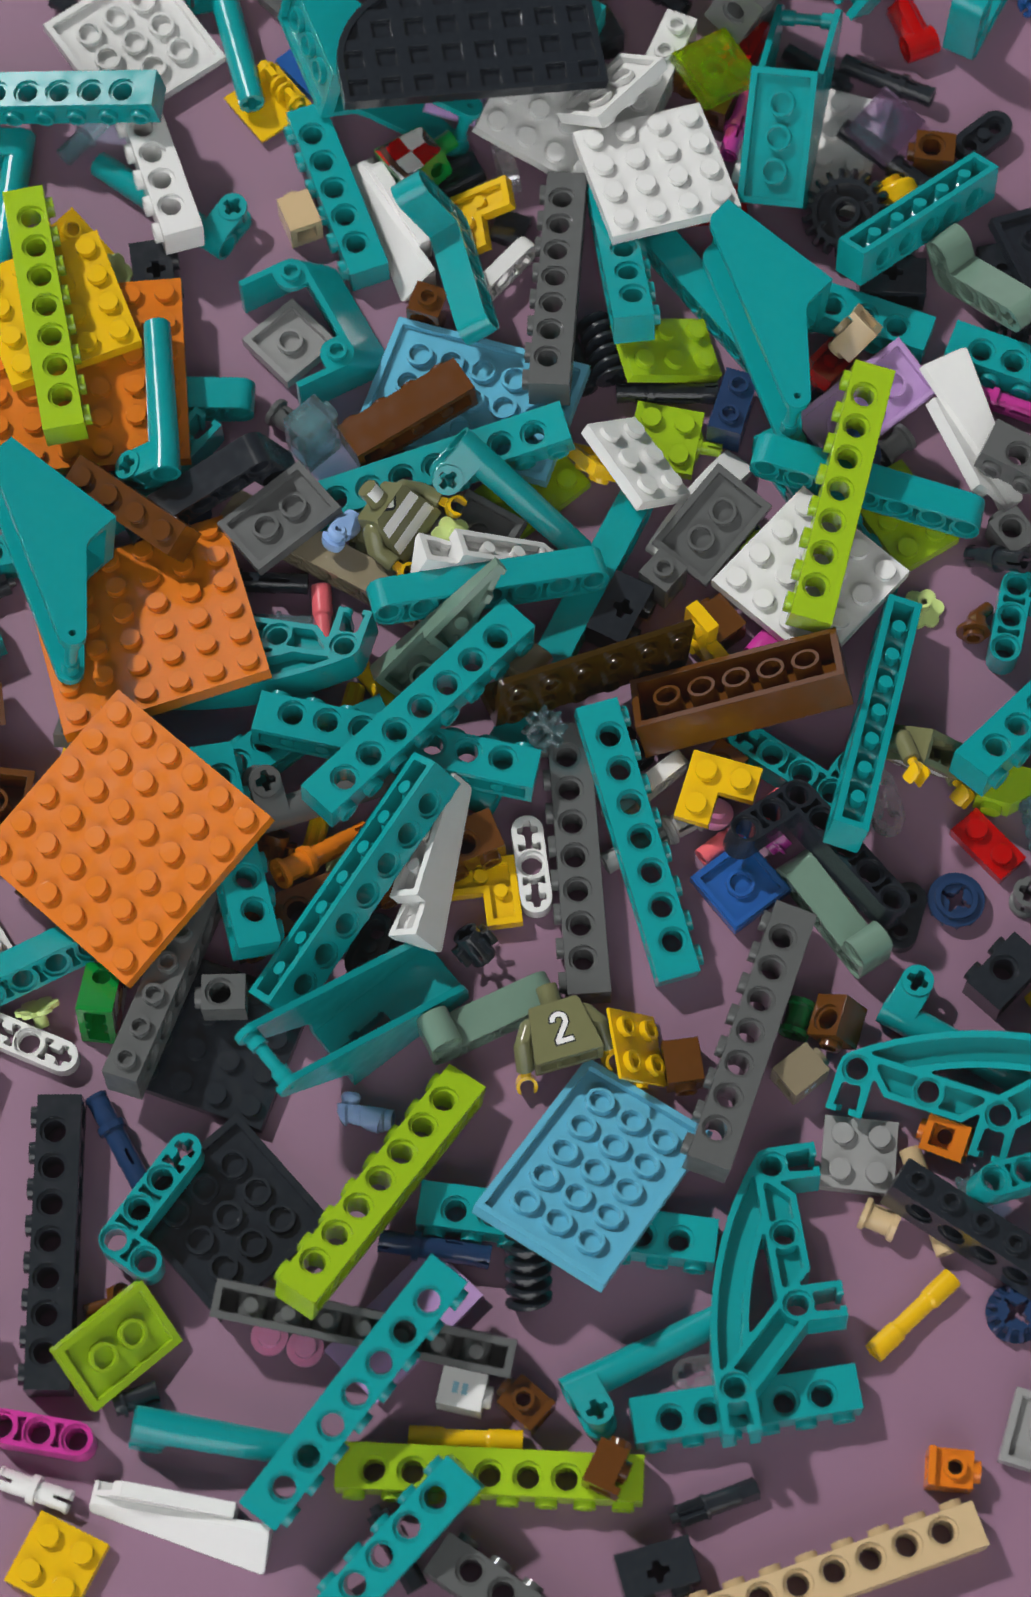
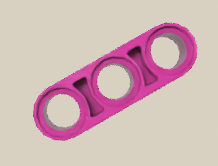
M0 1408V1422L4 1420L13 1422L11 1433L5 1437H0V1448L74 1462H85L91 1459L97 1451V1438L85 1423ZM37 1428H50V1436L46 1442L42 1444L32 1442V1435ZM78 1433L86 1434L88 1441L83 1449L74 1451L69 1448V1442L74 1435Z

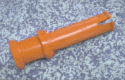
M360 821L352 827L311 847L307 845L297 847L295 853L283 859L277 857L271 860L270 871L277 885L282 889H287L292 886L293 881L305 875L311 877L317 874L320 866L342 856L365 821Z

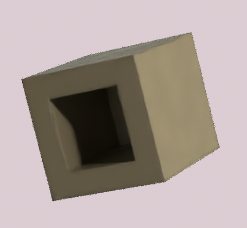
M805 1042L772 1068L770 1079L794 1106L827 1080L830 1071L828 1068L829 1061L821 1050L817 1047L812 1049Z

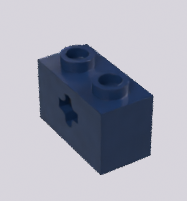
M729 367L726 368L708 422L706 442L723 444L722 449L736 453L739 452L757 397V392L749 373Z

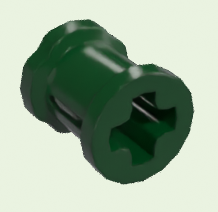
M791 995L787 1003L788 1009L784 1021L780 1024L778 1030L779 1034L792 1041L807 1042L809 1038L807 1030L816 1003L805 997Z

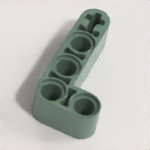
M954 223L927 242L926 249L936 282L943 290L1014 332H1019L1031 323V288L976 257L971 239L963 227Z
M804 849L775 869L791 888L789 895L799 908L817 914L814 927L855 978H862L889 959L893 944L888 933L876 921L870 924L866 923L811 852Z
M546 972L533 973L452 1012H449L446 1006H440L421 1015L417 1019L418 1034L433 1064L441 1065L519 1029L520 1023L528 1019V1009L540 1005L536 989L541 985L551 983Z

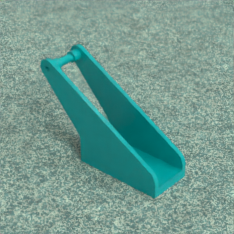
M282 0L278 20L320 118L359 114L401 134H405L417 127H423L433 139L449 129L455 136L459 147L447 155L452 158H458L468 152L467 131L469 125L478 119L483 111V104L479 99L432 103L458 115L459 121L456 129L440 117L422 112L424 104L344 110L336 70L337 48L345 25L362 4L357 0Z
M784 4L776 5L759 66L751 67L737 191L740 203L806 209V203L809 200L808 191L811 189L842 30V9H835L834 14L822 13L817 15L797 13V10H787ZM783 26H816L823 30H829L818 71L775 68Z
M728 199L711 216L710 231L713 236V242L704 252L703 267L773 433L799 441L802 434L801 411L809 406L811 400L808 331L823 318L833 278Z
M11 437L0 446V531L57 679L67 685L77 684L83 679L85 670L84 643L87 639V580L113 558L116 516Z
M404 943L248 1023L236 1034L234 1039L239 1046L247 1045L253 1054L256 1053L272 1072V1078L278 1084L276 1092L280 1097H286L343 1076H347L355 1086L419 1037L417 1019L421 1015L440 1006H446L448 1011L452 1012L469 999V991L464 985L460 984L435 952ZM379 1012H384L392 1020L342 1047L350 1040L349 1035L353 1031L359 1032ZM309 1025L311 1033L328 1052V1055L293 1073L287 1064H282L269 1048L266 1038Z

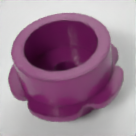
M784 834L765 847L773 855H776L779 851L785 855V850L793 843Z

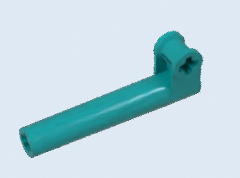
M183 0L195 16L210 12L214 13L239 107L245 112H254L264 106L265 100L240 0H194V7H191V0Z
M0 127V263L13 259L2 192L28 187L36 142L35 133L21 127Z
M106 152L100 153L93 161L90 173L144 209L142 197H145L143 190L138 191L132 173L135 170ZM237 193L224 195L208 216L198 211L203 224L205 245L200 247L219 260H224L230 255L237 242L249 230L252 224L246 199L242 195Z
M151 318L143 324L148 442L125 451L119 456L115 464V473L118 478L124 481L131 480L138 489L145 492L168 481L176 480L181 475L171 324L164 318Z
M468 427L464 428L454 437L449 446L430 466L429 474L433 486L442 495L456 494L474 475L558 550L590 546L592 544L588 538ZM443 471L446 474L452 473L453 478L450 481L447 478L441 480L440 473Z
M912 965L903 972L875 1020L904 1037L945 1031H959L922 1010L934 985L932 972L923 965ZM916 979H920L922 981L921 987H918L916 991L910 988L911 983ZM964 1068L1005 1091L1031 1078V1072L1000 1068Z
M711 1306L558 1378V1384L569 1407L574 1410L589 1438L600 1441L601 1437L609 1439L617 1430L618 1423L614 1414L615 1409L608 1392L709 1342Z
M137 1405L134 1411L128 1448L140 1452L158 1454L162 1453L166 1446L269 1463L290 1434ZM307 1444L299 1449L298 1457L303 1464L314 1465L320 1460V1452L315 1446Z

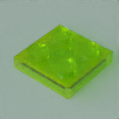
M725 27L671 54L670 62L706 111L749 90L751 67L753 65Z

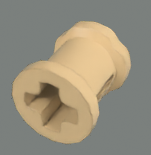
M868 1197L856 1228H868L884 1235L885 1240L891 1242L901 1216L875 1204L874 1199Z

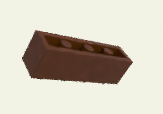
M454 357L445 363H438L428 373L416 380L407 381L399 390L391 395L377 399L364 411L348 416L342 424L337 426L341 443L358 467L388 458L476 406L478 399L475 386Z
M79 455L65 477L116 516L117 522L168 556L184 563L202 533L82 455Z

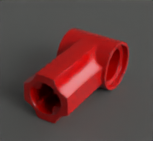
M895 0L891 6L887 7L886 14L899 37L900 51L908 64L940 53L941 45L937 31L932 25H926L913 0Z

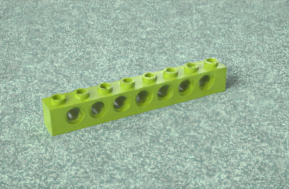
M42 185L2 192L42 429L47 445L52 446L89 439L87 425H92L93 420L89 404L83 405L81 395L88 394L84 374H77L76 365L82 364V358L78 343L72 344L71 335L77 334L73 314L67 315L66 306L72 305L68 284L62 285L60 276L66 275L63 255L57 256L55 247L61 246L58 227H51L50 218L56 217L53 198L45 197ZM32 224H38L35 227H28ZM37 253H43L42 255L37 257L33 256ZM42 282H49L44 286H37ZM49 311L54 312L53 314L48 316L43 315L44 313ZM52 341H60L56 345H48ZM57 371H65V372H64L63 374H61V375H58V376H54V375H53V374H54L55 372H57ZM62 401H71L65 406H58Z
M855 359L851 370H844L839 390L844 391L842 402L836 401L831 416V421L836 422L834 433L828 432L823 447V452L828 453L826 464L820 463L815 478V484L820 485L818 496L812 495L807 510V515L812 516L810 528L805 526L803 528L798 546L804 548L802 559L796 558L790 579L796 580L794 591H787L782 611L788 612L785 625L810 632L829 629L832 626L895 370ZM854 398H863L868 403V406L857 404ZM852 428L857 430L861 437L850 436L846 429ZM838 460H847L853 468H843L838 463ZM830 491L840 492L845 500L839 501L834 499ZM828 522L833 524L837 532L826 531L822 523ZM813 555H824L828 559L829 564L818 563ZM805 587H816L820 591L821 596L814 597L809 595Z
M451 1064L441 1074L436 1072L429 1080L425 1088L426 1093L421 1100L415 1098L410 1103L404 1114L405 1119L400 1126L394 1124L389 1129L383 1140L384 1146L378 1153L372 1151L366 1158L362 1166L364 1171L357 1179L352 1177L345 1184L340 1196L342 1198L335 1206L330 1204L324 1210L318 1222L320 1224L313 1234L307 1232L303 1236L296 1249L298 1253L291 1261L284 1260L274 1275L276 1280L275 1296L310 1320H313L483 1104L486 1087ZM436 1106H445L449 1110L442 1111L437 1109ZM415 1132H424L429 1136L420 1137ZM402 1158L405 1159L407 1163H397L393 1159ZM378 1184L386 1187L387 1189L376 1190L372 1186ZM358 1211L363 1213L365 1216L357 1218L352 1216L350 1213ZM339 1239L344 1243L341 1245H333L329 1243L328 1240ZM309 1266H316L320 1268L322 1271L319 1273H311L307 1271L305 1268Z
M345 1441L344 1443L349 1446V1449L335 1466V1492L342 1493V1499L352 1501L365 1500V1495H381V1501L396 1503L398 1497L411 1484L417 1488L427 1478L423 1474L419 1482L407 1483L402 1478V1473L407 1467L415 1465L424 1471L436 1456L440 1455L444 1459L447 1455L452 1454L477 1479L481 1472L486 1469L496 1470L501 1476L498 1484L493 1487L485 1486L468 1506H479L481 1500L496 1501V1506L504 1508L519 1507V1502H535L534 1508L545 1510L557 1509L558 1504H573V1510L596 1511V1505L612 1506L611 1511L616 1513H634L635 1507H642L645 1455L629 1454L627 1461L633 1463V1466L625 1484L622 1485L618 1482L616 1484V1487L621 1489L617 1502L582 1486V1478L594 1452ZM369 1465H382L385 1468L383 1478L376 1482L368 1481L364 1477V1471ZM524 1471H532L538 1476L539 1482L531 1489L522 1488L517 1482L519 1474ZM561 1473L573 1474L577 1479V1485L568 1491L561 1490L555 1483L557 1476ZM432 1486L427 1494L430 1504H441L442 1498H447L445 1490L440 1486Z

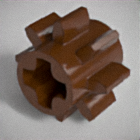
M280 829L263 834L257 841L259 852L263 851L265 853L268 871H270L271 860L277 857L283 859L295 853L298 844L289 842L290 833Z

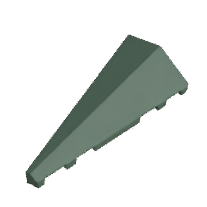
M496 557L492 559L369 667L373 679L397 697L479 622L478 619L485 605L490 604L493 598V590L500 576L505 575L507 571L500 560ZM445 687L438 691L443 694ZM424 710L413 713L418 718H426L430 715V713Z

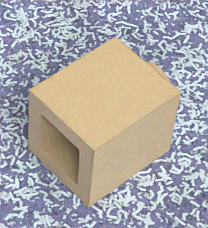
M308 188L301 191H291L283 197L276 199L279 218L292 248L324 238L322 220Z

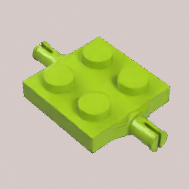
M644 401L637 402L634 417L644 426L647 434L663 452L666 460L681 478L692 480L694 465L699 459L700 454L712 457H719L721 455L723 444L703 441L704 412Z

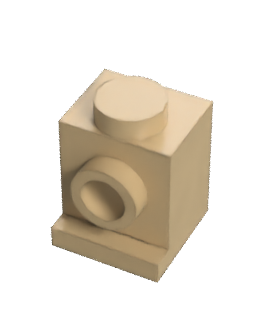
M859 303L852 310L849 317L846 316L832 330L836 336L828 344V347L839 359L844 358L850 363L878 336L883 326Z

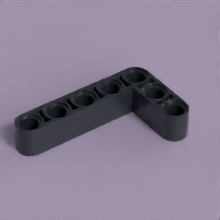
M250 432L237 438L182 473L176 480L168 482L146 497L188 524L253 482H257L265 487L296 462L291 452L260 432ZM125 527L133 546L136 542L144 540Z
M794 779L787 782L738 814L732 820L723 840V848L732 858H749L788 831H791L872 922H878L885 930L893 929L900 923L910 905L911 900L907 890L864 843H862L858 852L855 853L823 842L831 806L804 780Z

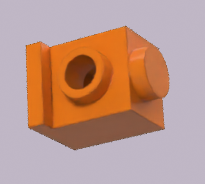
M930 1113L928 1119L922 1118L919 1124L916 1139L921 1141L918 1148L958 1163H966L976 1127ZM943 1130H949L952 1134V1140L948 1144H944L940 1140V1133Z
M929 1445L925 1451L923 1490L970 1494L973 1490V1484H980L982 1462L974 1460V1450ZM948 1463H959L961 1473L952 1474L948 1469Z

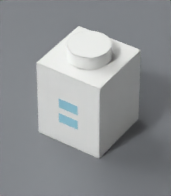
M444 1365L435 1402L436 1409L481 1419L483 1409L490 1410L495 1387L488 1386L489 1375Z

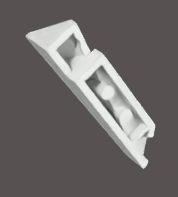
M370 157L352 166V173L389 262V272L401 301L407 302L411 298L417 280L436 286V270L428 259L432 256L430 238L395 202L391 193V186L395 185L396 182L383 162L375 163L373 157Z
M960 348L924 364L919 370L937 396L925 406L973 493L981 497L988 494L993 499L998 511L1001 509L1008 511L1023 500L1022 493L998 478L987 477L980 469L973 466L995 421L968 349Z
M457 528L450 535V541L418 533L415 537L410 573L491 561L495 557L497 559H505L554 550L543 542Z
M451 773L450 775L461 783L442 810L430 831L418 845L410 860L396 877L390 894V898L402 905L388 936L393 940L433 952H441L443 948L472 791L471 786L456 773Z
M95 1480L89 1505L92 1513L258 1574L265 1572L274 1530L266 1524L237 1519L240 1508L236 1502L127 1481H114V1483Z

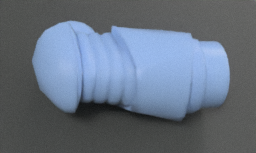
M348 509L334 519L328 528V532L323 531L322 545L328 551L339 553L345 547V542L360 532V524L358 523L359 513Z
M344 1091L341 1095L342 1102L337 1103V1113L345 1127L349 1123L378 1134L389 1131L395 1124V1110L359 1105L361 1096L357 1092Z

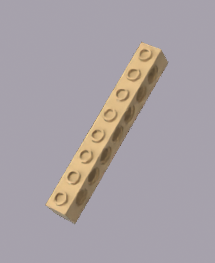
M956 1498L938 1506L940 1512L926 1516L924 1511L916 1512L902 1519L904 1525L890 1529L888 1524L880 1525L868 1530V1538L854 1542L852 1537H847L830 1545L832 1551L818 1555L816 1550H811L794 1558L796 1564L781 1568L780 1563L772 1564L758 1570L760 1577L746 1582L743 1576L736 1577L722 1583L723 1590L709 1595L707 1589H704L686 1597H750V1594L755 1590H763L770 1597H797L790 1594L786 1587V1581L791 1577H799L807 1585V1593L798 1597H857L984 1551L990 1544L973 1501L962 1503L960 1498ZM935 1525L945 1526L951 1534L950 1542L946 1544L936 1542L931 1534L932 1527ZM899 1538L911 1540L915 1546V1554L911 1557L900 1555L895 1548L896 1540ZM863 1551L875 1553L879 1559V1567L875 1570L865 1569L859 1562V1554ZM827 1564L839 1566L843 1572V1580L839 1583L828 1582L823 1576V1567Z

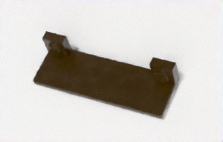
M692 619L488 683L480 698L494 725L497 727L506 723H517L523 718L537 713H548L556 707L571 702L579 703L590 696L602 692H613L621 686L630 684L629 680L686 666L695 624Z

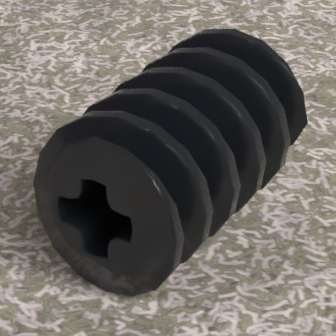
M598 311L585 316L579 321L577 329L581 335V343L585 347V356L588 358V365H590L592 370L591 374L595 384L598 387L604 388L616 385V381H626L616 344H614L608 312Z
M504 1233V1237L511 1240L504 1245V1251L509 1254V1256L505 1257L504 1264L510 1268L504 1274L505 1279L510 1282L505 1286V1292L510 1296L506 1299L505 1306L510 1310L519 1312L539 1310L547 1306L553 1298L551 1290L553 1279L550 1275L552 1272L551 1262Z

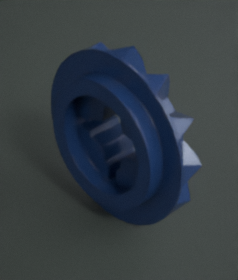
M947 873L932 883L928 891L927 903L931 916H934L941 926L948 925L957 930L960 927L971 926L981 917L985 907V895L979 883L972 877L963 873ZM962 890L961 903L965 906H957L950 912V900L946 897L953 898Z
M1008 1285L996 1289L989 1297L985 1307V1318L988 1327L996 1337L1005 1342L1021 1344L1030 1341L1031 1300ZM1024 1303L1027 1304L1022 1313L1024 1321L1015 1318L1007 1323L1004 1322L1010 1312V1309L1007 1307L1008 1304L1014 1307Z

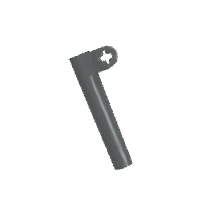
M252 765L242 773V785L248 786L251 800L275 820L264 834L320 817L301 799V790L285 794L281 775L275 767L270 765ZM391 773L383 780V786L373 797L369 798L366 796L357 805L383 797L398 774ZM260 775H265L267 782L262 783V786H257L255 780L259 779ZM341 781L336 786L341 789H349L354 784L350 781Z

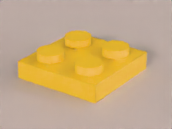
M41 1510L4 1581L33 1597H84L111 1546Z

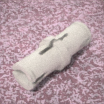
M5 1465L0 1468V1475L12 1480L11 1483L0 1480L1 1491L25 1498V1503L30 1505L39 1503L63 1514L68 1513L71 1505L57 1500V1497L73 1501L75 1490H69L46 1482L44 1477L38 1474L32 1477L10 1469Z

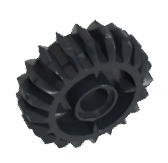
M839 168V179L836 180L831 172H827L826 178L829 183L824 186L817 179L815 185L820 191L818 193L812 190L808 191L809 198L814 200V202L806 203V209L804 210L812 212V214L803 216L802 222L805 224L813 223L812 226L805 230L807 236L818 234L813 239L812 244L818 247L825 242L822 250L825 255L831 253L835 247V257L837 258L840 237L891 205L887 203L881 204V202L889 197L887 191H881L876 194L882 186L881 182L876 180L868 185L871 180V174L868 172L863 174L861 179L858 180L859 170L857 168L852 169L850 178H847L844 168ZM844 206H853L855 208L853 219L848 222L840 221L838 218L839 211Z

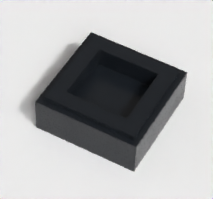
M512 211L497 216L490 231L491 241L509 247L519 237L527 236L532 225V218Z

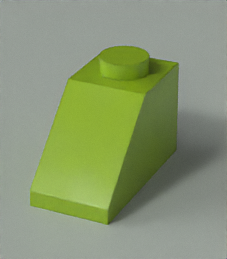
M1014 766L1008 771V777L998 789L992 787L982 797L976 793L972 807H977L987 816L998 817L1002 815L1007 817L1030 805L1031 768L1024 766L1016 768Z

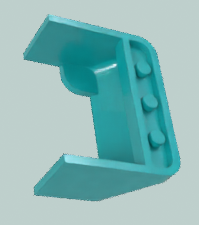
M286 259L238 281L242 307L245 313L306 287L335 336L327 340L320 349V358L325 369L296 382L299 408L302 413L374 379L385 351L336 269L327 265L297 259Z

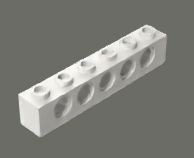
M667 9L646 55L663 57L668 69L659 76L656 84L646 88L637 96V101L634 104L624 108L616 116L614 122L664 111L673 92V73L677 68L687 43H696L698 19Z
M163 113L161 122H149L144 125L116 123L115 128L119 139L125 138L127 143L123 145L128 165L134 163L136 168L135 171H132L138 191L143 190L145 197H142L145 214L147 217L152 216L155 222L151 224L156 244L162 242L166 255L205 245L203 224Z

